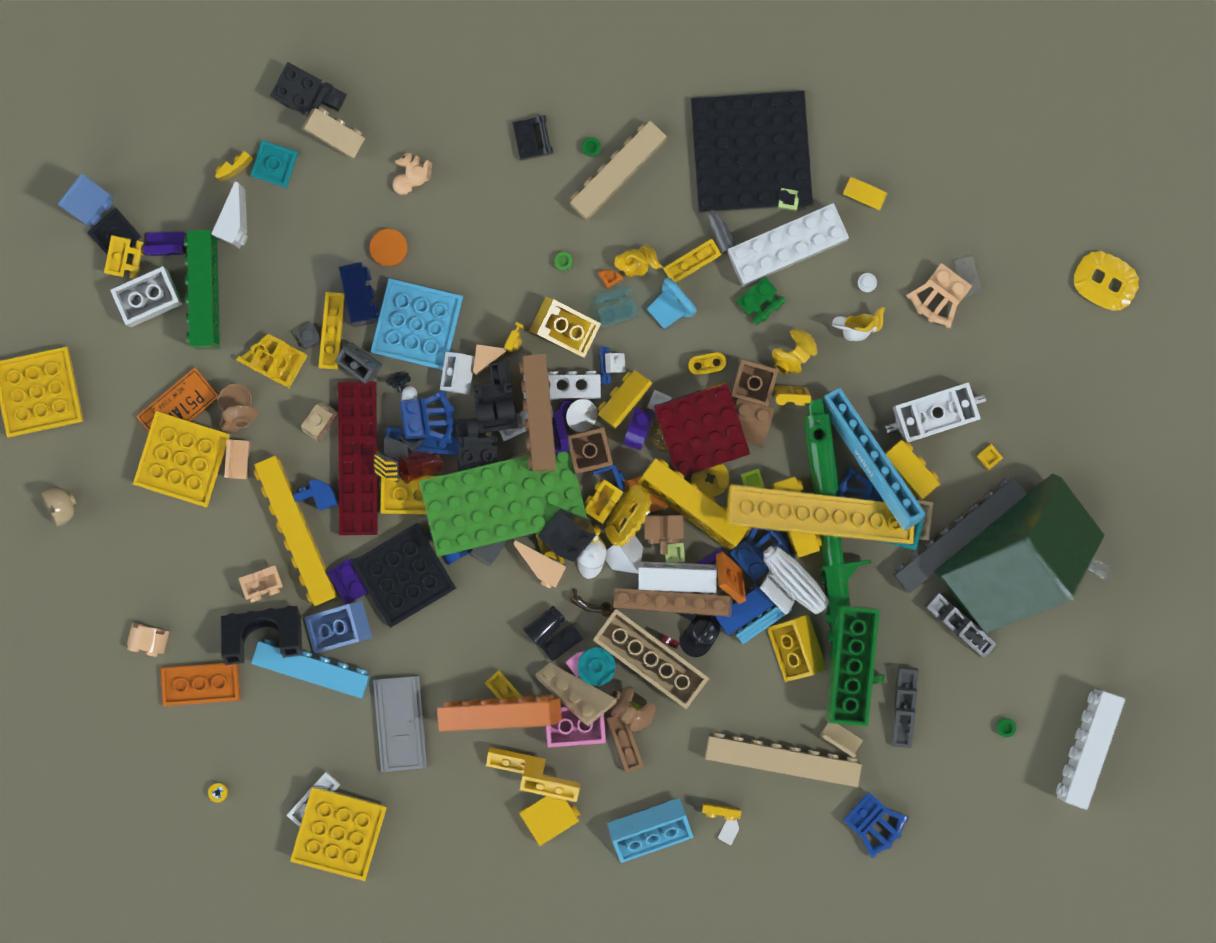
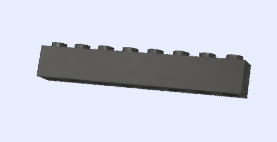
M1005 478L998 484L999 488L997 490H990L983 496L984 500L980 504L978 502L974 503L969 507V513L965 516L963 514L958 516L954 520L955 524L952 527H945L939 532L940 536L936 540L932 538L924 545L926 547L921 552L916 551L909 557L911 560L908 563H901L894 569L896 571L893 574L894 578L907 593L914 591L931 577L937 568L1027 495L1015 478Z

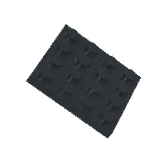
M418 523L351 562L390 628L457 589Z

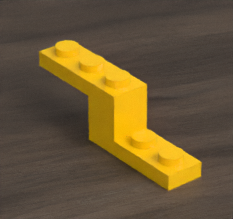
M489 747L486 766L523 774L520 790L577 802L581 783L543 775L546 759Z

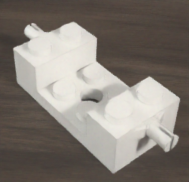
M968 382L894 406L892 408L895 415V423L885 425V429L893 427L886 430V432L898 430L903 442H911L979 420L981 418L976 404L986 402L985 398L978 400L985 396L982 394L974 397ZM935 407L942 409L943 415L941 418L933 416L932 411Z

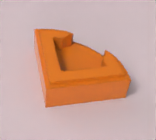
M612 270L598 272L607 289L624 280L621 274Z

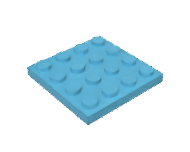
M389 278L371 353L443 370L445 353L451 350L464 297Z

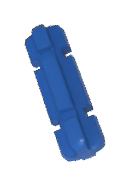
M609 347L599 348V356H601V384L611 383V375L606 373L605 354L610 353Z

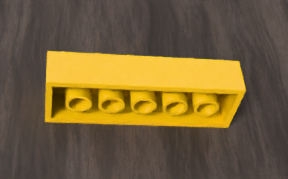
M655 459L637 483L643 485L649 492L677 513L683 515L684 518L730 551L735 548L749 527L726 525L727 507L719 506L711 495H704L699 491L700 488L693 482L688 483L684 480L685 477L680 472H673L669 469V465L665 461Z

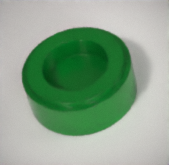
M589 137L583 141L582 151L586 156L595 157L600 153L601 144L598 139Z
M1002 718L996 724V731L1002 737H1011L1016 732V724L1009 718Z

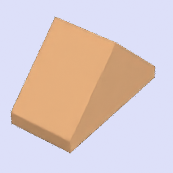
M477 345L473 372L477 376L488 368L489 364L496 362L507 352L504 348Z

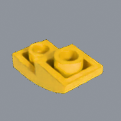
M243 151L242 154L239 153L235 157L233 165H230L227 161L224 164H220L215 171V177L220 182L225 181L241 172L249 165L253 158Z
M850 177L843 195L880 211L888 193Z

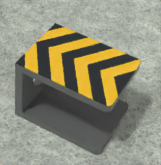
M385 437V456L378 453L374 455L375 474L398 483L408 466V445Z

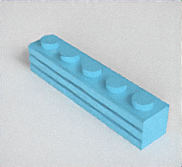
M777 605L774 608L770 607L766 610L765 614L761 613L758 615L755 621H749L745 628H739L735 635L744 644L786 614Z

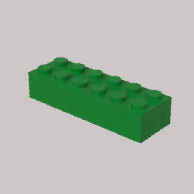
M187 230V236L184 237V244L188 249V255H185V266L188 267V274L185 275L188 293H186L185 300L186 305H189V313H186V323L189 324L186 341L190 347L196 350L220 349L218 239L212 235L211 230Z
M837 604L825 718L829 723L868 727L880 610L877 608Z

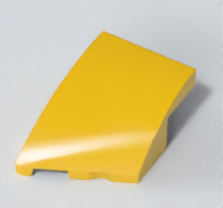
M267 334L259 343L250 347L251 350L246 354L237 357L236 361L290 389L308 355L289 346L284 341Z

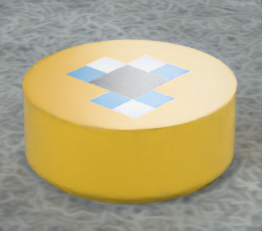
M223 783L211 785L208 790L210 800L216 803L224 801L228 796L227 786Z

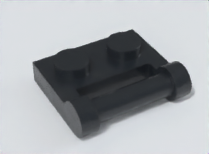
M546 115L512 122L520 161L554 153L553 147H550L545 123L547 122ZM537 124L543 149L540 150L537 149L533 125Z

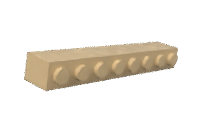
M716 732L713 735H708L705 752L706 760L858 787L862 764L857 762V758L846 757V760L839 759V755L827 753V756L819 755L820 752L815 750H808V753L801 752V748L789 746V749L781 748V744L770 743V746L763 745V741L751 739V742L743 741V737L732 736V739L724 738L725 734Z

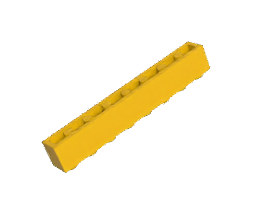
M273 456L254 464L256 468L253 470L255 477L262 482V493L265 498L268 497L271 503L268 505L271 514L277 517L278 522L276 526L279 532L285 536L284 545L288 551L291 550L293 555L291 561L295 569L298 568L300 571L299 580L302 586L306 585L308 590L306 596L309 603L318 606L338 597L299 503L294 500L293 489L279 457Z

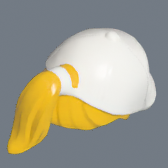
M885 307L879 308L874 316L861 314L858 316H848L847 318L835 317L832 321V326L842 329L846 340L862 341L871 333L881 330Z
M597 523L593 525L596 534L595 538L577 557L579 572L587 579L594 578L600 573L606 559V546L598 536L601 533V529Z

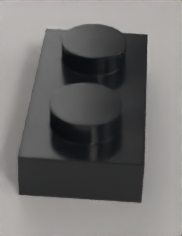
M571 623L544 643L542 649L550 660L554 661L583 638Z

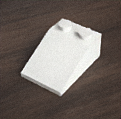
M235 181L212 231V235L218 240L240 249L241 245L244 246L248 237L246 235L245 189Z

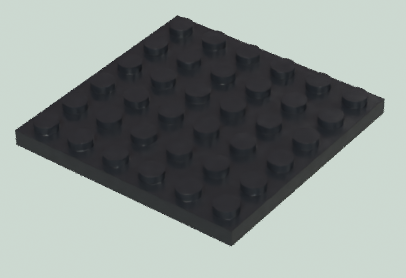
M805 91L691 98L698 213L711 210L719 212L777 208L779 200L783 204L794 206L796 194H790L786 190L781 191V188L798 191V206L813 205Z

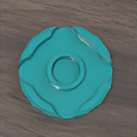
M600 647L584 651L577 665L581 679L587 684L594 686L604 685L609 682L616 670L615 659L612 654Z

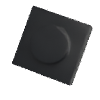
M403 434L397 441L407 444L408 452L412 454L425 442V439H405Z

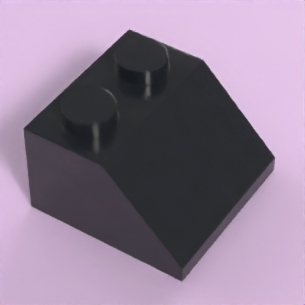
M561 508L538 534V537L559 557L573 562L596 536L589 519Z

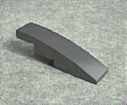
M935 592L924 605L936 618L982 658H985L996 646L992 639L955 606L950 604L940 593Z
M902 666L898 668L892 731L893 747L911 748L916 715L918 668Z

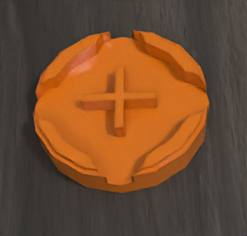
M384 229L373 236L370 242V253L378 264L394 267L406 258L408 244L400 232L394 229Z

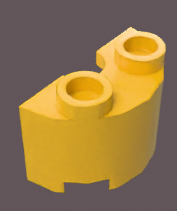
M599 480L594 487L596 493L593 497L589 495L584 505L586 506L585 512L603 524L620 499L623 491L606 480Z

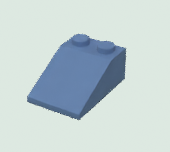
M81 174L58 205L89 227H92L100 221V215L104 210H108L111 207L114 197Z
M363 601L304 617L314 654L373 638Z

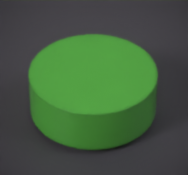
M559 252L554 258V265L560 271H568L573 265V258L568 252Z

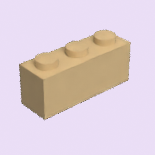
M321 107L312 109L301 129L350 159L355 158L365 140L361 136L362 132L353 127L352 129L347 128L344 121L337 117L335 119L329 117V112Z

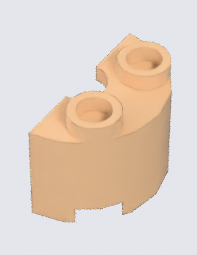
M275 565L238 578L245 599H250L251 603L262 599L261 595L266 593L269 596L280 593L279 588L283 587Z
M132 622L127 641V650L139 652V649L144 650L146 655L157 657L158 653L164 654L170 631Z

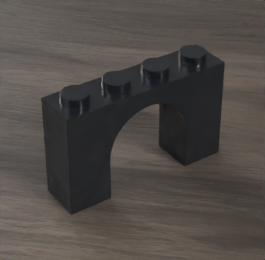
M286 606L285 608L277 609L269 608L262 611H248L247 613L240 614L231 613L221 616V657L225 666L245 663V641L251 632L262 627L274 628L279 632V649L283 658L301 656L302 625L298 606Z

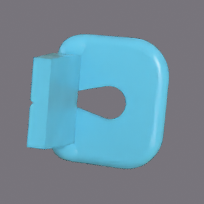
M669 277L664 279L663 293L647 308L663 329H666L681 317H693L697 312L692 301Z

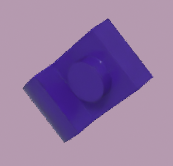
M635 408L623 445L641 451L654 415L653 413Z

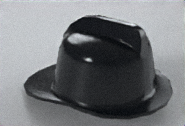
M698 615L691 621L681 638L682 649L687 655L701 657L710 650L720 633V625L717 619L710 615Z

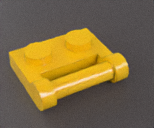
M776 385L773 388L772 393L779 405H784L787 402H794L795 405L811 403V394L807 387Z

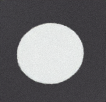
M586 399L573 402L566 414L569 427L577 432H584L592 428L597 419L595 405Z

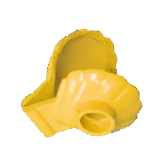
M793 328L789 331L796 342V349L789 352L783 349H773L772 357L776 363L774 367L779 370V373L784 375L787 373L799 374L802 371L800 364L805 363L811 355H817V344L812 335L805 330Z

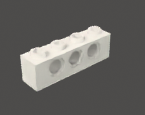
M568 371L566 375H558V372H548L550 400L601 399L600 375H597L596 371H585V375H577L576 371ZM564 380L568 383L565 390L557 388L559 381ZM579 380H584L587 383V387L584 390L576 388V383Z

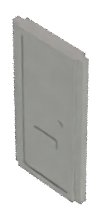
M408 676L373 680L381 772L427 768L420 677Z

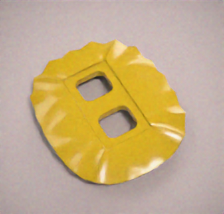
M1103 251L1091 252L1083 257L1074 273V285L1077 291L1094 304L1112 311L1122 310L1130 305L1139 288V276L1136 274L1135 269L1120 258ZM1096 269L1105 273L1101 283L1092 280V275ZM1113 278L1122 283L1118 292L1108 288Z
M634 485L624 492L623 497L619 499L618 504L614 506L613 511L609 514L605 532L607 538L614 546L622 547L623 544L629 543L630 538L635 536L636 531L640 530L641 524L645 522V516L650 513L649 507L652 504L650 500L651 494L647 492L643 485ZM637 502V507L631 512L632 507ZM626 518L627 521H626V523L624 524V526L621 528L620 525H621V523L623 522V520Z

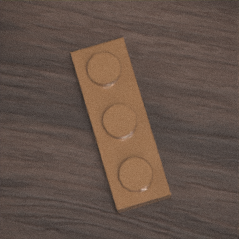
M612 716L608 717L607 721L626 773L643 768L644 764L633 733L629 729L630 725L623 722L620 716L615 718Z

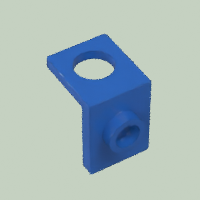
M615 465L593 472L595 476L613 470L618 488L621 491L623 490L621 482L624 481L621 470L617 471Z

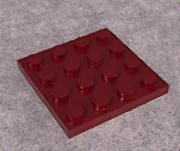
M727 382L653 406L674 470L680 472L683 476L750 455Z

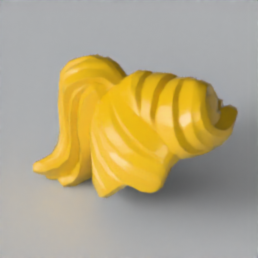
M647 245L641 246L638 250H627L617 255L614 260L615 267L624 271L628 277L645 275L648 271V265L654 269L662 268V265L658 262L656 252Z

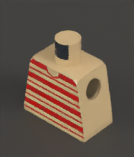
M324 402L317 403L301 426L302 432L319 443L337 417L338 412Z

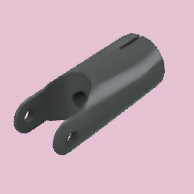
M715 210L709 211L708 217L711 221L712 235L721 254L726 253L729 248L736 246L727 224L720 219L719 214Z

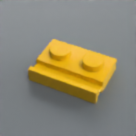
M518 322L515 324L516 330H512L504 346L505 350L512 354L515 350H519L522 344L520 332L525 330L524 326Z

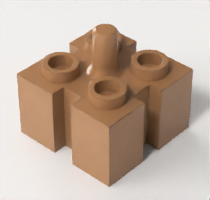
M683 515L645 516L644 540H648V543H660L661 555L668 554V543H679V539H684Z

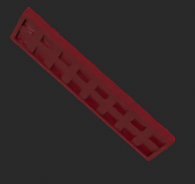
M338 382L339 536L378 535V475L375 474L374 455L378 453L377 382H368L366 384L364 382Z

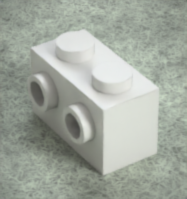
M446 352L440 390L469 395L475 357L461 353Z

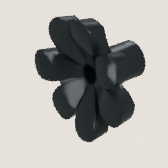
M397 372L395 377L387 378L386 383L388 386L391 385L392 388H397L398 392L401 393L405 388L404 384L411 381V376H409L408 372L402 375L401 372Z

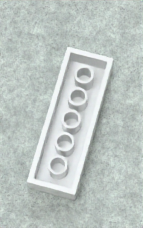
M833 203L729 248L727 254L742 287L765 276H769L847 242L849 236Z
M1094 689L1093 692L1091 691L1088 696V708L1082 713L1081 721L1083 722L1081 728H1078L1075 733L1076 742L1070 748L1068 755L1070 757L1069 763L1064 766L1062 783H1059L1056 789L1057 798L1086 810L1090 804L1125 702L1124 698L1098 689Z

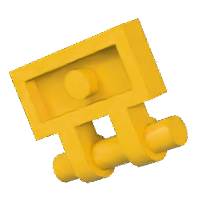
M111 235L104 273L123 277L124 271L129 270V278L136 279L138 272L141 270L139 265L141 255H144V242L136 240L135 247H130L131 239ZM128 253L134 254L132 264L126 263Z

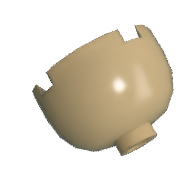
M50 488L40 493L56 527L64 525L71 520L75 512L73 505L77 504L72 493L68 495L61 488Z

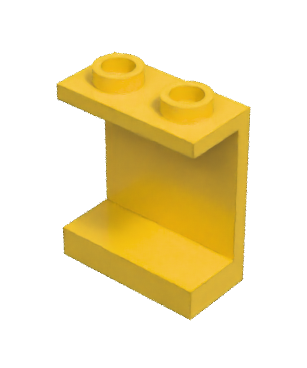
M545 796L528 808L525 807L519 813L539 846L579 822L578 816L581 815L575 805L571 806L568 800Z

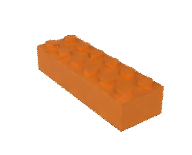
M544 695L536 697V699L535 696H526L518 699L517 697H508L499 701L498 698L482 701L480 699H472L464 702L462 700L446 702L444 706L437 708L439 731L549 726L562 721L560 698H554V695Z

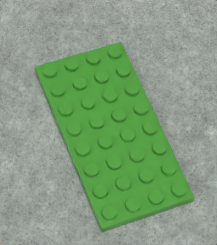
M570 448L569 451L555 453L557 470L555 472L533 473V468H529L528 457L532 456L527 455L419 481L437 557L541 532L560 508L587 519Z

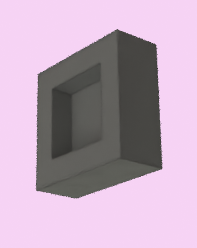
M312 323L296 332L297 337L306 350L321 341V337Z

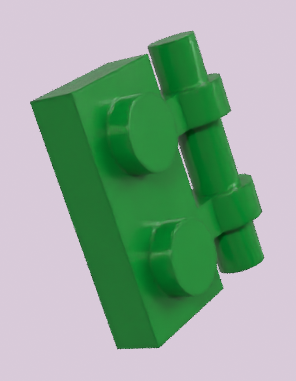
M765 276L738 298L736 302L747 315H750L753 311L757 314L752 319L757 326L762 321L765 322L768 316L775 310L781 309V305L786 300L783 296H780L777 300L773 298V295L778 290ZM768 301L770 305L762 311L759 306Z

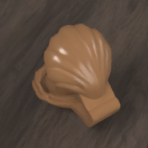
M239 383L227 385L220 391L217 397L218 406L223 412L220 422L221 431L238 433L240 428L249 426V423H252L258 417L259 412L251 406V392Z
M626 686L620 691L614 690L610 695L616 699V704L610 708L612 717L620 716L623 722L628 725L630 724L629 729L632 732L641 731L653 722L656 716V705L654 702L646 704L641 709H634L631 704L634 695L633 687Z

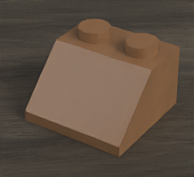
M737 399L735 407L746 442L763 447L775 409Z

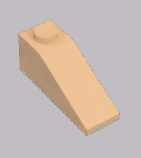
M515 540L513 544L538 579L542 580L541 584L549 589L552 586L556 588L566 566Z

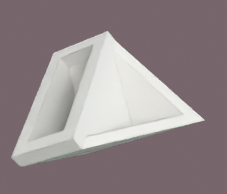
M634 536L630 538L629 543L623 544L622 547L613 545L607 549L605 560L612 570L639 574L643 546Z

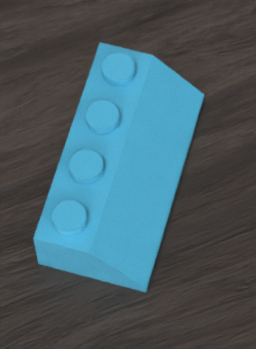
M680 798L607 823L612 842L621 863L694 838Z

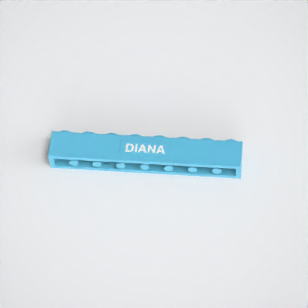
M841 388L825 395L822 399L825 414H829L831 423L902 529L905 531L918 524L925 516V512Z

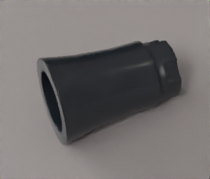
M552 606L532 623L524 627L523 631L541 648L566 618L556 607Z

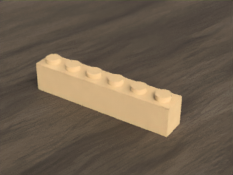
M651 121L647 124L644 122L637 129L639 133L634 138L630 136L624 142L625 147L621 151L616 150L610 157L612 160L607 165L604 163L597 170L598 174L594 179L590 177L584 183L585 188L581 192L576 191L570 198L572 200L570 206L586 221L666 141L667 136Z

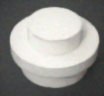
M864 273L858 279V287L863 292H871L877 286V279L871 273Z

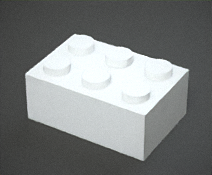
M165 267L158 268L110 290L125 325L129 327L136 326L183 305L172 277Z

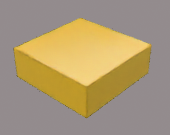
M989 444L976 455L987 470H990L1003 459L992 444Z

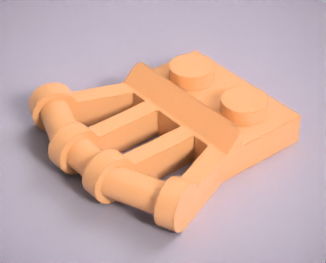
M941 263L927 283L906 296L913 302L917 313L926 316L929 322L946 325V328L951 329L957 306L972 288V285ZM931 286L934 290L922 304L917 294ZM939 292L945 298L935 311L932 312L927 306ZM951 301L953 304L949 317L938 316L947 302Z

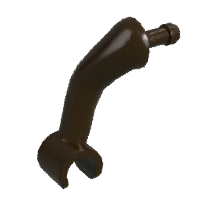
M574 588L572 590L573 596L570 600L579 608L588 612L601 613L604 617L611 615L609 602H603L601 606L592 605L577 595V589Z

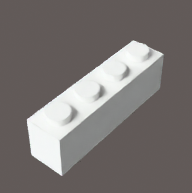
M641 562L639 566V590L682 591V593L690 594L701 592L703 595H711L716 593L718 588L717 565Z

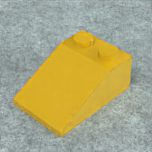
M545 297L529 331L585 358L601 323L554 299Z

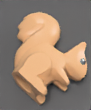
M406 153L399 160L395 161L397 165L406 167L405 174H399L393 179V189L397 194L406 195L412 191V187L420 186L431 179L432 163L429 160H425L424 164H420V157L418 155L413 160V155Z

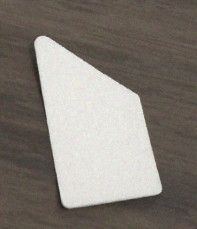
M737 819L735 821L726 820L718 839L732 845L739 831Z

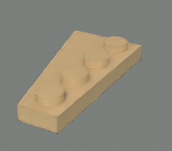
M552 663L547 664L536 673V678L552 694L560 698V701L587 727L616 704L615 698Z

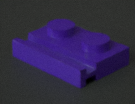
M352 558L327 571L345 605L368 593L367 588L351 563L353 561Z

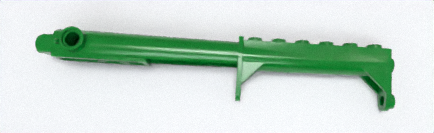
M822 399L811 400V403H807L808 416L803 417L813 494L837 497L836 491L839 489L830 416L824 413ZM815 430H818L820 433L818 440L814 437ZM819 535L822 543L820 547L823 565L819 566V570L823 571V574H820L821 585L825 587L824 594L829 600L827 612H825L826 624L829 623L830 631H827V638L833 648L837 604L851 606L848 580L860 565L871 564V560L844 562L841 537ZM829 650L830 660L832 658V650ZM885 674L873 675V684L884 683Z

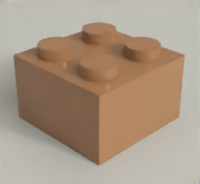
M741 359L731 391L732 398L768 407L779 370Z
M605 428L568 436L575 474L613 466Z

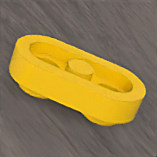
M719 352L695 356L689 361L688 369L690 373L696 376L719 372L726 366V358ZM718 359L720 365L715 366L713 360ZM700 363L701 369H695L694 364Z

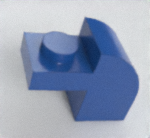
M319 480L309 481L311 489H308V486L297 490L298 493L293 494L295 502H301L314 497L319 511L339 505L334 489L329 484Z

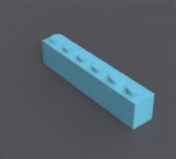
M269 639L258 641L251 664L361 699L364 697L371 676L366 674L367 670L357 667L356 670L348 668V664L342 662L334 664L330 662L331 659L319 656L318 659L312 657V653L302 650L301 656L283 658L279 646L275 645V641Z

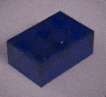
M362 262L340 266L339 271L351 324L356 328L378 323L377 318L380 314L378 306L373 302V299H376L374 288L369 284V280H372L370 269Z

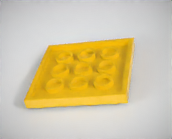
M69 347L0 361V406L7 438L84 422Z
M156 411L133 485L207 508L226 452L227 439H230L231 434Z
M312 786L290 862L365 881L387 806Z

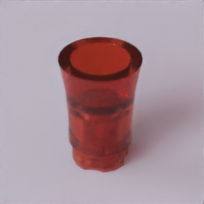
M438 453L403 457L398 460L399 475L406 484L434 474L442 468V460Z

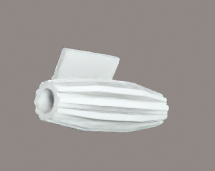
M771 546L764 552L763 560L770 571L761 584L760 589L784 614L789 612L795 600L814 614H819L827 607L829 600L818 583L794 558L778 546L774 548Z

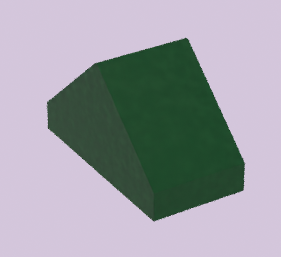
M1052 473L934 572L975 625L987 634L1070 601L1105 535L1062 477Z

